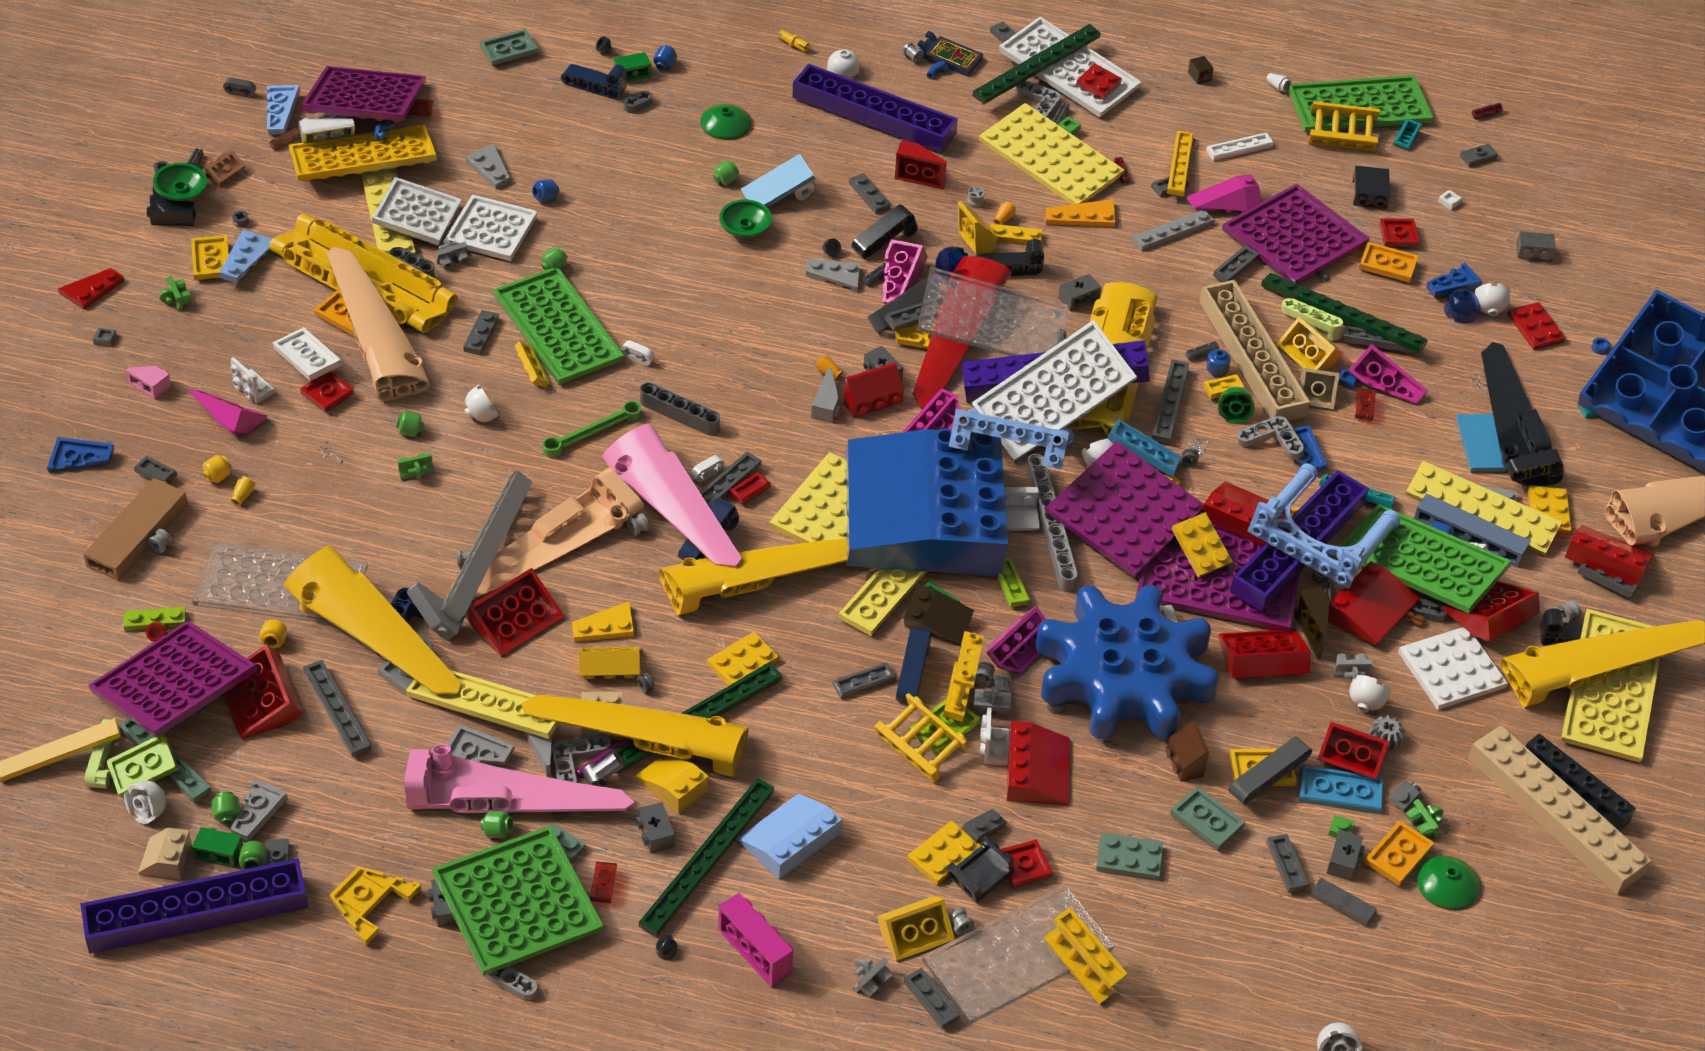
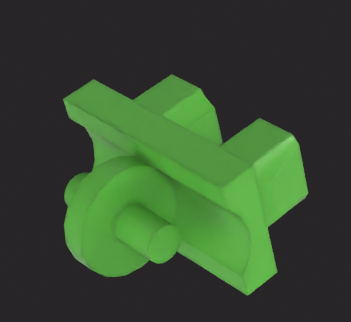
M172 276L167 277L170 287L169 289H162L159 294L160 301L168 304L174 301L178 312L183 311V305L192 302L184 279L174 281Z
M431 453L419 454L412 458L405 457L397 461L401 480L412 477L419 479L422 478V475L434 473Z
M1419 799L1413 802L1414 807L1406 812L1407 818L1411 824L1422 819L1424 823L1416 827L1417 831L1426 838L1431 835L1435 839L1441 835L1438 832L1439 827L1436 822L1438 824L1443 822L1441 818L1444 813L1443 809L1439 806L1434 808L1430 804L1427 806L1428 812Z

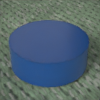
M1595 338L1591 348L1597 354H1606L1609 352L1611 344L1605 338Z

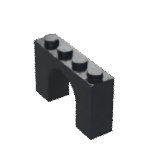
M153 186V195H150V207H147V217H150L151 225L194 226L196 218L194 201L168 200L160 196Z

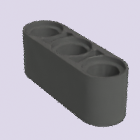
M393 247L390 250V255L435 278V265L432 261L402 247Z

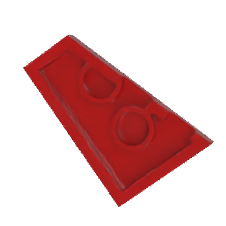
M109 268L58 288V292L84 310L124 282V277L117 271Z

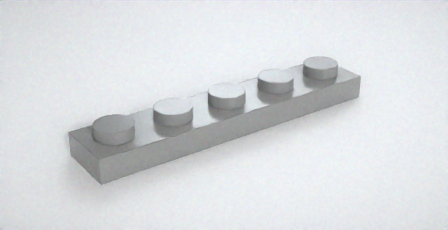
M1200 210L1133 235L1132 242L1140 251H1144L1211 226L1214 219L1206 211Z

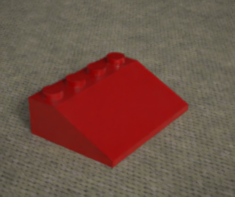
M1226 481L1211 492L1204 503L1202 514L1206 513L1213 525L1264 546L1267 543L1248 532L1258 503L1264 502L1267 504L1268 499ZM1290 509V515L1292 516L1294 510Z
M1581 525L1570 541L1565 558L1581 565L1585 563L1587 564L1586 567L1596 571L1597 569L1605 572L1604 574L1613 578L1619 577L1623 582L1630 585H1639L1654 553Z
M1370 561L1354 577L1350 588L1344 587L1329 603L1328 622L1374 645H1378L1419 602V597L1387 568Z
M533 568L528 569L471 604L465 613V617L472 628L500 656L505 655L565 617Z
M1497 581L1470 613L1449 604L1442 605V609L1473 636L1482 638L1484 641H1491L1495 637L1540 614L1539 592Z
M1290 629L1289 632L1266 630L1218 633L1227 671L1232 678L1241 680L1245 679V677L1264 678L1265 676L1272 675L1283 677L1288 674L1301 676L1304 673H1310L1311 651L1295 629Z
M267 644L246 658L256 665L258 671L224 693L242 739L287 725L303 714L280 654Z
M1011 721L1006 801L1068 806L1070 738L1032 722Z

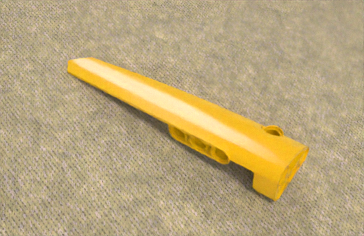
M332 545L325 546L307 558L284 582V587L299 601V608L303 613L311 614L315 612L400 668L434 694H458L461 682L365 575L362 573L357 574Z
M537 695L521 703V707L527 716L634 739V745L641 750L681 759H689L692 755L712 759L713 771L730 777H734L749 731V727L725 722V719L720 716L705 718L665 710L585 699Z

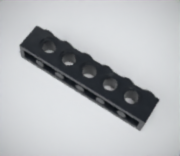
M1540 733L1526 744L1525 747L1619 832L1631 822L1636 807Z

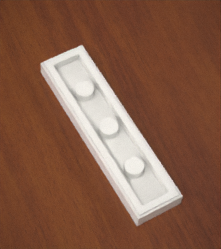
M1266 132L1206 147V152L1213 161L1273 148L1274 142Z

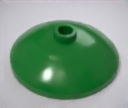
M717 104L703 112L700 124L703 131L709 136L730 140L739 138L748 132L751 126V118L744 109L737 105Z
M173 163L160 168L155 173L153 186L160 196L168 200L188 201L198 197L205 191L207 177L204 171L195 165Z
M742 199L725 205L720 212L719 221L722 228L729 234L741 238H751L761 235L769 229L772 215L764 204L754 200Z
M1435 856L1426 860L1419 868L1417 874L1418 889L1423 897L1433 905L1447 910H1459L1470 906L1477 899L1480 892V880L1475 870L1465 861L1452 856Z

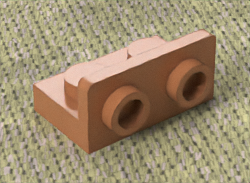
M231 150L227 154L225 152L222 153L215 162L210 161L204 167V173L206 177L210 176L219 186L242 171L246 165Z

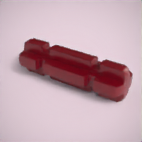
M1501 103L1474 109L1472 115L1474 119L1493 113H1499L1503 110Z
M1116 157L1114 163L1124 169V174L1121 175L1120 180L1123 184L1129 183L1130 175L1122 157Z

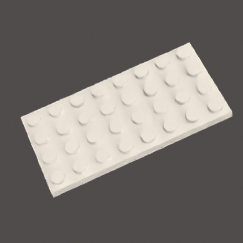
M1038 17L1002 43L998 51L1017 64H1020L1069 35L1044 18ZM1087 46L1036 74L1037 77L1099 118L1141 86V81ZM1094 63L1122 78L1121 84L1104 100L1076 85L1077 79Z
M1093 320L973 401L972 405L979 414L1063 430L1135 381L1137 376ZM1001 438L1002 446L1014 462L1038 447V445Z

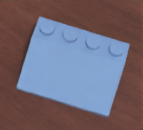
M797 794L739 836L737 841L772 874L781 879L841 834L842 819L828 806L802 794Z

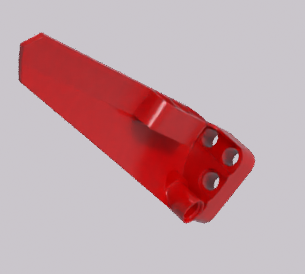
M964 256L952 272L912 393L921 409L929 403L941 388H945L972 340L986 320L997 297L1002 292L1011 275L1010 269L1005 265L983 257Z

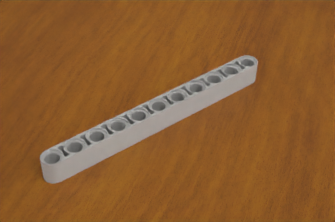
M518 470L508 479L441 607V611L456 622L468 610L532 485V481Z

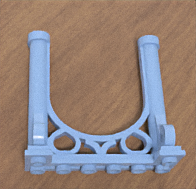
M956 409L949 447L968 450L971 432L1046 447L1042 466L1062 470L1066 446L1073 442L1074 432L1068 427L1063 430H1057L979 414L976 409L968 411Z
M1303 464L1298 469L1297 475L1276 498L1272 496L1267 504L1264 502L1258 503L1248 532L1349 589L1356 573L1388 534L1400 524V516L1393 510L1385 511L1363 539L1352 546H1332L1311 538L1294 523L1290 515V507L1318 476L1314 466ZM1278 527L1289 529L1290 533H1287ZM1327 555H1335L1339 559V561L1334 560Z

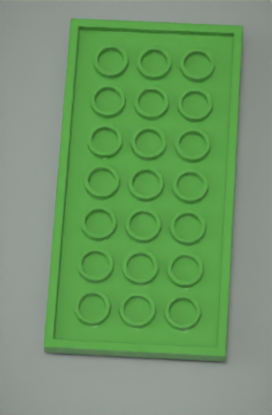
M1415 75L1288 84L1287 88L1304 132H1310L1311 129L1315 130L1316 114H1311L1313 101L1380 109L1377 121H1373V127L1403 125L1406 118L1421 124L1432 123L1433 121L1432 113ZM1323 115V131L1332 130L1333 116ZM1340 117L1339 130L1349 129L1350 118ZM1356 119V128H1366V120Z
M551 268L493 289L495 298L529 345L532 346L534 352L558 385L624 361V354L559 268Z
M1378 504L1339 547H1347L1359 543L1382 514L1392 509ZM1395 511L1400 516V524L1388 534L1363 565L1365 567L1370 561L1379 564L1393 573L1404 585L1470 613L1511 567V560Z

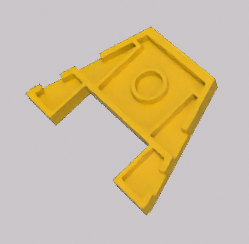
M358 866L330 894V900L363 944L367 946L379 933V927L366 920L365 917L391 891L409 902L421 890V884L415 881L413 883L406 882L404 878L397 876L395 878L384 876L382 872Z

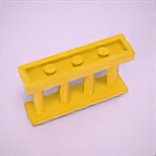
M1313 101L1311 114H1316L1315 130L1311 129L1308 144L1375 152L1378 137L1372 136L1373 121H1377L1380 109ZM1323 115L1333 116L1332 132L1322 130ZM1340 117L1350 118L1349 134L1339 132ZM1356 119L1366 120L1365 135L1355 134Z
M964 632L958 662L955 661L943 717L963 721L970 688L974 687L984 636Z
M908 693L906 699L909 706L890 724L885 725L879 721L874 727L877 735L931 782L935 783L940 779L938 766L958 747L965 753L968 751L967 739L961 733H955L930 712L920 698L917 696L913 697ZM914 711L923 717L904 737H899L895 734V730ZM929 723L938 729L918 749H913L909 746V742ZM945 735L952 742L933 761L930 760L928 762L924 759V754Z
M1070 907L1053 920L1057 928L1044 936L1043 940L1100 1005L1116 992L1112 987L1127 976V972Z

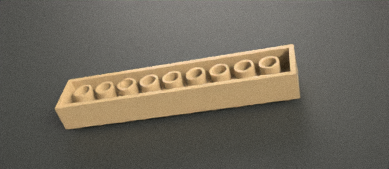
M1231 280L1203 286L1199 302L1269 419L1275 416H1283L1288 421L1306 418L1310 404L1309 399L1236 281Z
M1502 725L1472 744L1468 759L1616 895L1646 875L1652 860Z

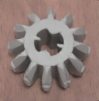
M1387 715L1384 719L1380 716L1372 723L1370 735L1389 741L1388 749L1390 747L1395 749L1403 742L1405 729L1402 722H1397L1396 718L1390 719Z

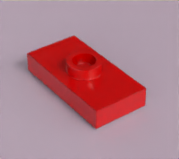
M757 472L730 489V495L743 505L770 488L771 482Z

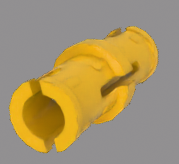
M784 29L779 32L782 36L778 35V38L789 43V46L796 47L805 53L809 50L806 46L810 47V43L800 39L798 35H792Z

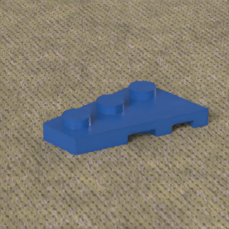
M1463 263L1459 269L1454 268L1450 270L1449 274L1440 275L1428 281L1426 288L1434 297H1441L1482 286V280L1466 263Z
M1310 426L1294 428L1293 430L1304 446L1303 457L1296 461L1301 466L1303 464H1311L1316 468L1317 472L1327 470L1326 460ZM1289 435L1283 437L1284 440H1290L1292 438Z
M57 437L47 470L48 472L110 464L115 447L109 443Z

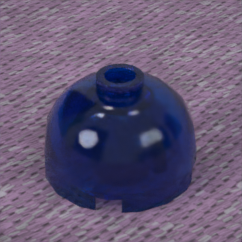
M948 246L938 253L935 266L940 277L949 281L952 272L957 267L961 258L968 256V253L964 252V248Z
M1458 289L1447 297L1444 304V313L1448 318L1451 316L1455 319V322L1466 324L1473 322L1479 316L1480 304L1474 292L1467 289Z

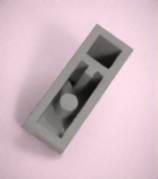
M828 368L813 401L811 418L833 423L835 416H839L841 406H838V394L832 369Z
M419 582L408 589L407 594L431 630L447 641L458 633L466 615L458 622L441 611L445 600Z
M524 732V736H528V744L546 777H551L554 732L549 739Z

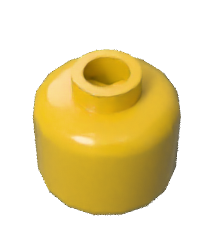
M214 455L203 463L204 471L202 475L208 482L220 483L230 475L232 466L225 456Z
M275 619L266 621L260 632V642L263 646L267 644L272 649L282 647L288 633L287 626Z

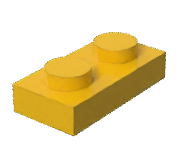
M1237 374L1203 383V388L1210 399L1219 398L1223 391L1231 387L1244 388Z

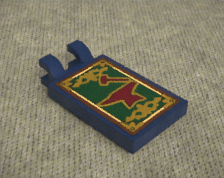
M930 31L925 34L927 40H920L917 44L920 47L919 49L924 52V59L933 63L945 61L948 69L967 77L983 59V53L941 36L936 38L935 34Z

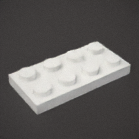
M305 328L299 329L272 343L273 348L309 381L342 366L341 359Z

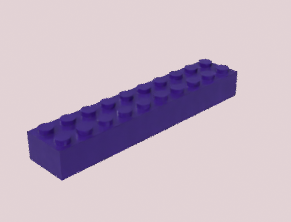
M808 64L793 81L792 98L910 142L918 143L940 153L945 150L957 134L958 118L812 64Z
M1145 340L1112 344L1137 376V379L1132 383L1150 381ZM1046 352L962 362L966 402L975 401Z
M1337 470L1292 516V520L1305 534L1327 544L1365 504L1370 488ZM1283 527L1280 528L1281 530L1290 533L1289 529ZM1266 543L1233 576L1230 592L1262 612L1306 564Z
M299 859L80 903L85 940L89 954L305 909L308 908L300 862Z

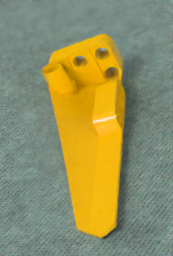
M847 538L738 552L742 558L736 568L715 565L708 558L698 560L685 558L680 564L659 568V579L675 613L682 615L695 612L699 607L701 598L719 593L721 597L725 598L761 590L771 585L773 578L846 562Z
M1695 620L1584 638L1539 648L1529 646L1524 652L1503 657L1500 661L1501 668L1520 704L1526 708L1545 701L1551 690L1565 686L1569 689H1574L1609 679L1617 675L1621 668L1705 644V622Z

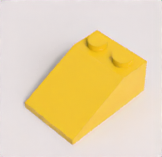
M660 756L635 776L636 780L677 814H680L708 791V775L695 764L672 756Z

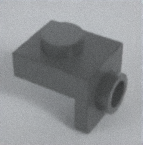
M1404 780L1388 798L1402 811L1406 812L1418 798L1420 800L1423 799L1420 793L1422 789L1415 782L1410 784L1407 780Z

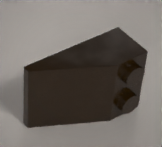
M918 584L903 618L907 628L911 629L912 627L931 631V636L960 646L974 610L936 589Z
M1322 586L1300 590L1294 612V617L1317 659H1321L1327 637L1330 603L1329 595L1325 593Z

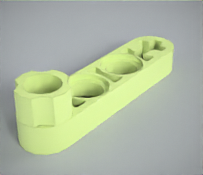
M1292 298L1282 301V312L1296 319L1301 317L1312 326L1326 331L1327 339L1331 341L1342 338L1343 320L1339 317Z
M103 719L101 723L109 721L110 719ZM112 741L93 748L85 773V787L104 789L109 787L111 774L110 770H104V766Z

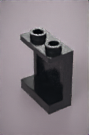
M1355 166L1352 178L1355 188L1353 205L1386 209L1390 199L1389 169Z
M986 836L981 838L982 845L961 863L956 865L952 861L946 866L949 878L975 903H978L1014 873L1012 857L1006 852H1001L998 844L994 840H989Z

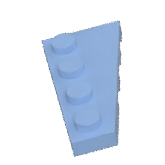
M299 85L267 86V131L269 135L286 133L301 91Z
M243 229L219 272V278L237 283L249 272L251 266H255L262 256L265 257L268 254L272 239Z

